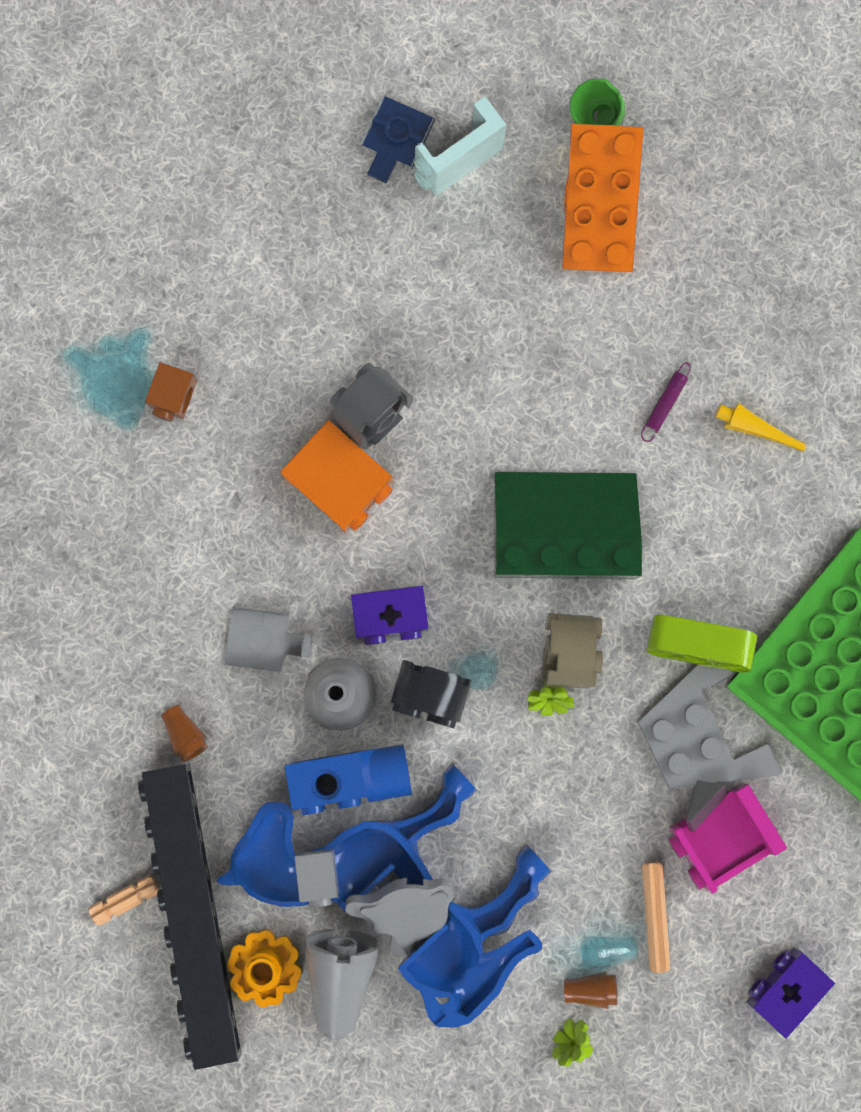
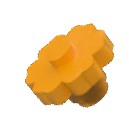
M270 929L250 932L246 937L245 943L236 944L231 951V957L227 962L228 970L234 974L230 981V987L237 992L238 997L242 1001L254 998L255 1003L262 1008L269 1005H279L284 998V992L292 993L296 990L302 975V967L295 962L299 956V948L292 944V940L287 935L275 938V934Z

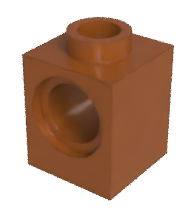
M159 362L145 400L148 407L153 409L152 415L172 422L174 417L184 419L198 380L191 372Z

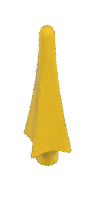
M739 403L734 408L719 404L714 417L726 422L724 428L765 438L800 451L806 449L805 443L778 430Z

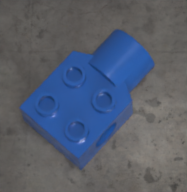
M404 744L298 761L285 765L291 809H301L302 815L324 812L326 809L325 804L338 802V808L343 809L361 805V798L367 797L370 803L412 795ZM322 774H331L336 778L337 789L335 792L327 793L320 788L319 779Z

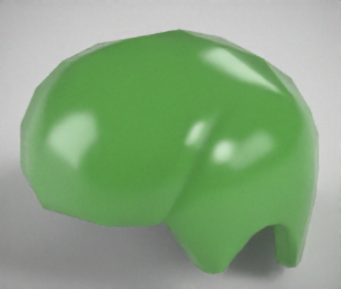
M588 79L578 85L570 98V113L576 124L620 126L625 117V101L619 90L606 79ZM598 110L597 120L595 123L593 117L595 112Z

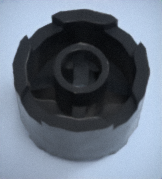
M403 660L391 698V703H394L392 711L419 719L421 713L425 712L428 713L426 721L455 729L456 722L460 723L472 680L461 678L459 675L433 667H422L415 665L413 662Z

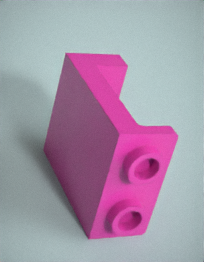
M741 783L726 792L727 796L694 832L689 831L686 823L687 817L669 827L673 836L668 841L679 858L686 856L692 866L687 872L698 890L705 888L707 892L713 894L718 891L717 887L769 854L776 856L787 849V846L749 784Z

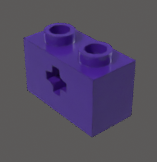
M423 586L351 595L356 639H364L365 645L386 643V636L400 634L401 641L422 638L421 631H428L429 629ZM387 607H393L395 613L401 612V618L395 619V625L388 626L386 620H380L379 615L386 614Z
M795 947L791 952L788 950L783 951L775 959L772 965L775 970L766 980L761 977L754 982L748 991L751 997L746 1001L785 1039L789 1037L836 984L803 952ZM784 984H788L791 990L794 991L790 997L785 995V992L781 989Z

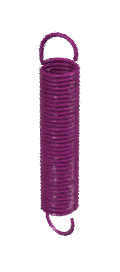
M688 362L683 363L680 369L675 371L641 431L643 441L650 442L655 437L653 435L651 440H645L642 436L645 427H650L655 430V433H658L688 380V377L679 373L684 364H688L689 374L691 367Z

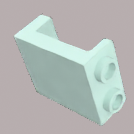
M483 97L473 105L472 132L440 155L433 157L422 142L415 146L414 164L416 172L414 177L424 191L430 188L433 194L437 196L503 149L507 124L486 97Z

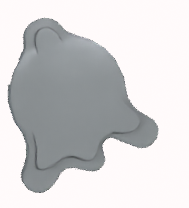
M402 878L385 885L374 893L349 896L346 899L345 910L351 916L366 920L367 930L370 935H391V952L398 956H405L411 951L416 941L432 936L445 925L448 918V906L454 896L453 884L444 878L434 880L423 879V886L416 884L407 885V878Z

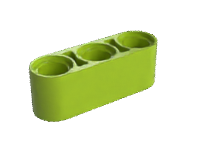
M654 615L646 651L651 655L661 658L747 673L752 668L758 636L751 631L669 615Z

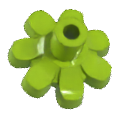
M545 679L543 681V688L540 691L531 690L527 696V701H529L527 709L530 711H539L541 709L540 715L552 716L553 710L558 714H566L568 709H572L575 706L574 700L568 696L566 688L545 686Z
M571 1018L566 1019L563 1025L564 1032L558 1030L553 1037V1041L559 1043V1045L552 1050V1057L558 1060L560 1066L569 1067L573 1061L581 1063L585 1058L591 1056L593 1046L589 1044L590 1036L587 1034L589 1026L583 1020H578L575 1023Z

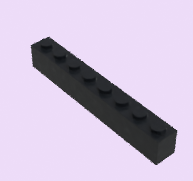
M190 763L142 772L143 780L138 781V790L141 801H147L149 816L144 818L148 839L153 838L155 853H151V865L154 875L159 874L162 889L157 891L160 911H166L168 926H164L166 947L168 949L173 948L175 963L170 964V972L173 985H179L181 1000H177V1013L180 1023L186 1022L188 1037L183 1039L185 1057L187 1060H192L194 1070L237 1062L242 1055L191 766Z

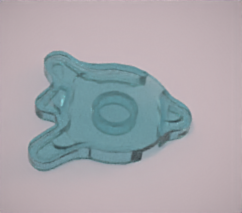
M145 328L135 329L125 340H119L110 336L102 337L99 343L100 352L98 354H91L78 346H70L63 355L65 361L80 374L82 391L88 404L98 413L114 420L123 430H132L138 426L140 414L146 404L145 400L153 381L152 372L146 359L152 336Z

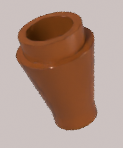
M180 705L173 706L162 713L161 718L165 723L175 756H180L181 760L186 762L197 757L208 748L205 742L206 735L183 712Z
M605 971L573 980H564L565 1003H577L609 1009V1005H618L616 975H607Z

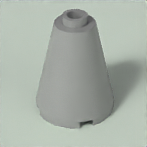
M344 658L331 659L317 666L309 675L304 688V701L309 714L318 724L331 730H348L360 725L372 712L376 699L375 684L369 672L359 663ZM333 686L343 689V697L338 701L332 700L329 696Z
M334 929L315 931L306 938L305 953L317 1028L327 1038L342 1039L346 1037V1034L353 1032L379 954L378 941L376 938L359 931L349 930L350 938L332 937Z

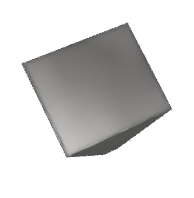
M697 780L686 819L689 831L694 832L727 796L724 785Z

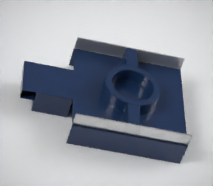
M384 93L361 142V146L377 152L367 175L387 183L396 165V160L412 167L413 170L415 165V146L421 142L425 144L435 123V115L431 117L386 97Z

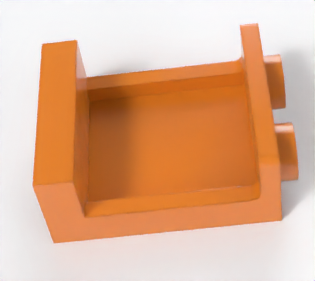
M329 419L280 472L281 476L290 485L298 489L337 524L345 534L350 528L356 532L369 518V515L366 513L368 508L374 502L378 505L382 504L393 491L389 486L393 482V477Z

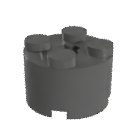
M367 363L358 371L356 380L347 389L342 387L332 396L330 404L334 408L331 418L362 449H367L368 441L376 445L403 419L399 412L404 405L408 409L410 408L413 397L384 369Z

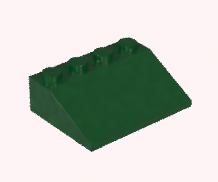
M495 472L494 578L638 579L642 576V536L636 473Z

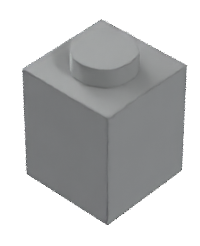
M334 849L297 853L295 855L299 901H309V907L331 905V898H338L339 895Z

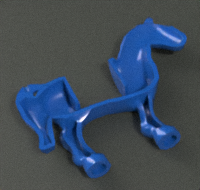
M453 763L443 773L442 789L438 797L424 811L393 821H364L343 831L326 846L311 850L334 849L339 895L338 898H331L332 902L338 903L339 907L346 912V899L349 896L368 894L392 870L400 879L407 878V885L416 884L423 886V879L433 880L419 856L417 841L423 835L439 827L453 824L460 817L462 801L470 798L477 791ZM268 802L259 808L247 832L233 850L231 868L216 880L217 883L227 886L240 885L248 895L264 903L279 907L309 904V901H299L295 852L291 840L294 816L287 804ZM527 844L516 856V870L502 893L491 901L479 906L463 907L450 902L448 918L441 930H438L430 937L424 938L412 949L397 968L402 976L415 989L420 991L427 1015L437 1027L455 1028L472 1022L500 994L508 976L518 962L542 950L543 944L541 940L531 930L521 933L495 950L483 953L482 948L487 937L499 936L509 930L517 912L525 904L534 901L538 897V884L552 872ZM436 997H449V999L446 1003L440 1004L436 1000Z

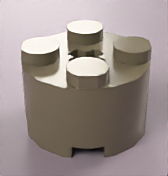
M549 613L546 619L545 630H551V635H547L545 648L543 647L542 662L545 686L585 689L595 687L597 673H601L603 664L602 651H596V639H601L602 619L587 615Z

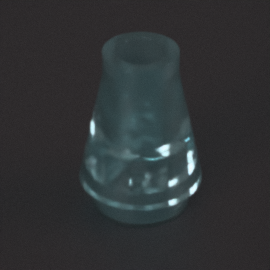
M590 936L588 940L581 942L582 961L587 971L594 970L596 973H599L638 957L637 945L633 936Z

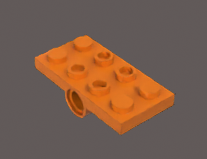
M571 124L568 175L564 195L565 222L562 269L633 272L644 127Z

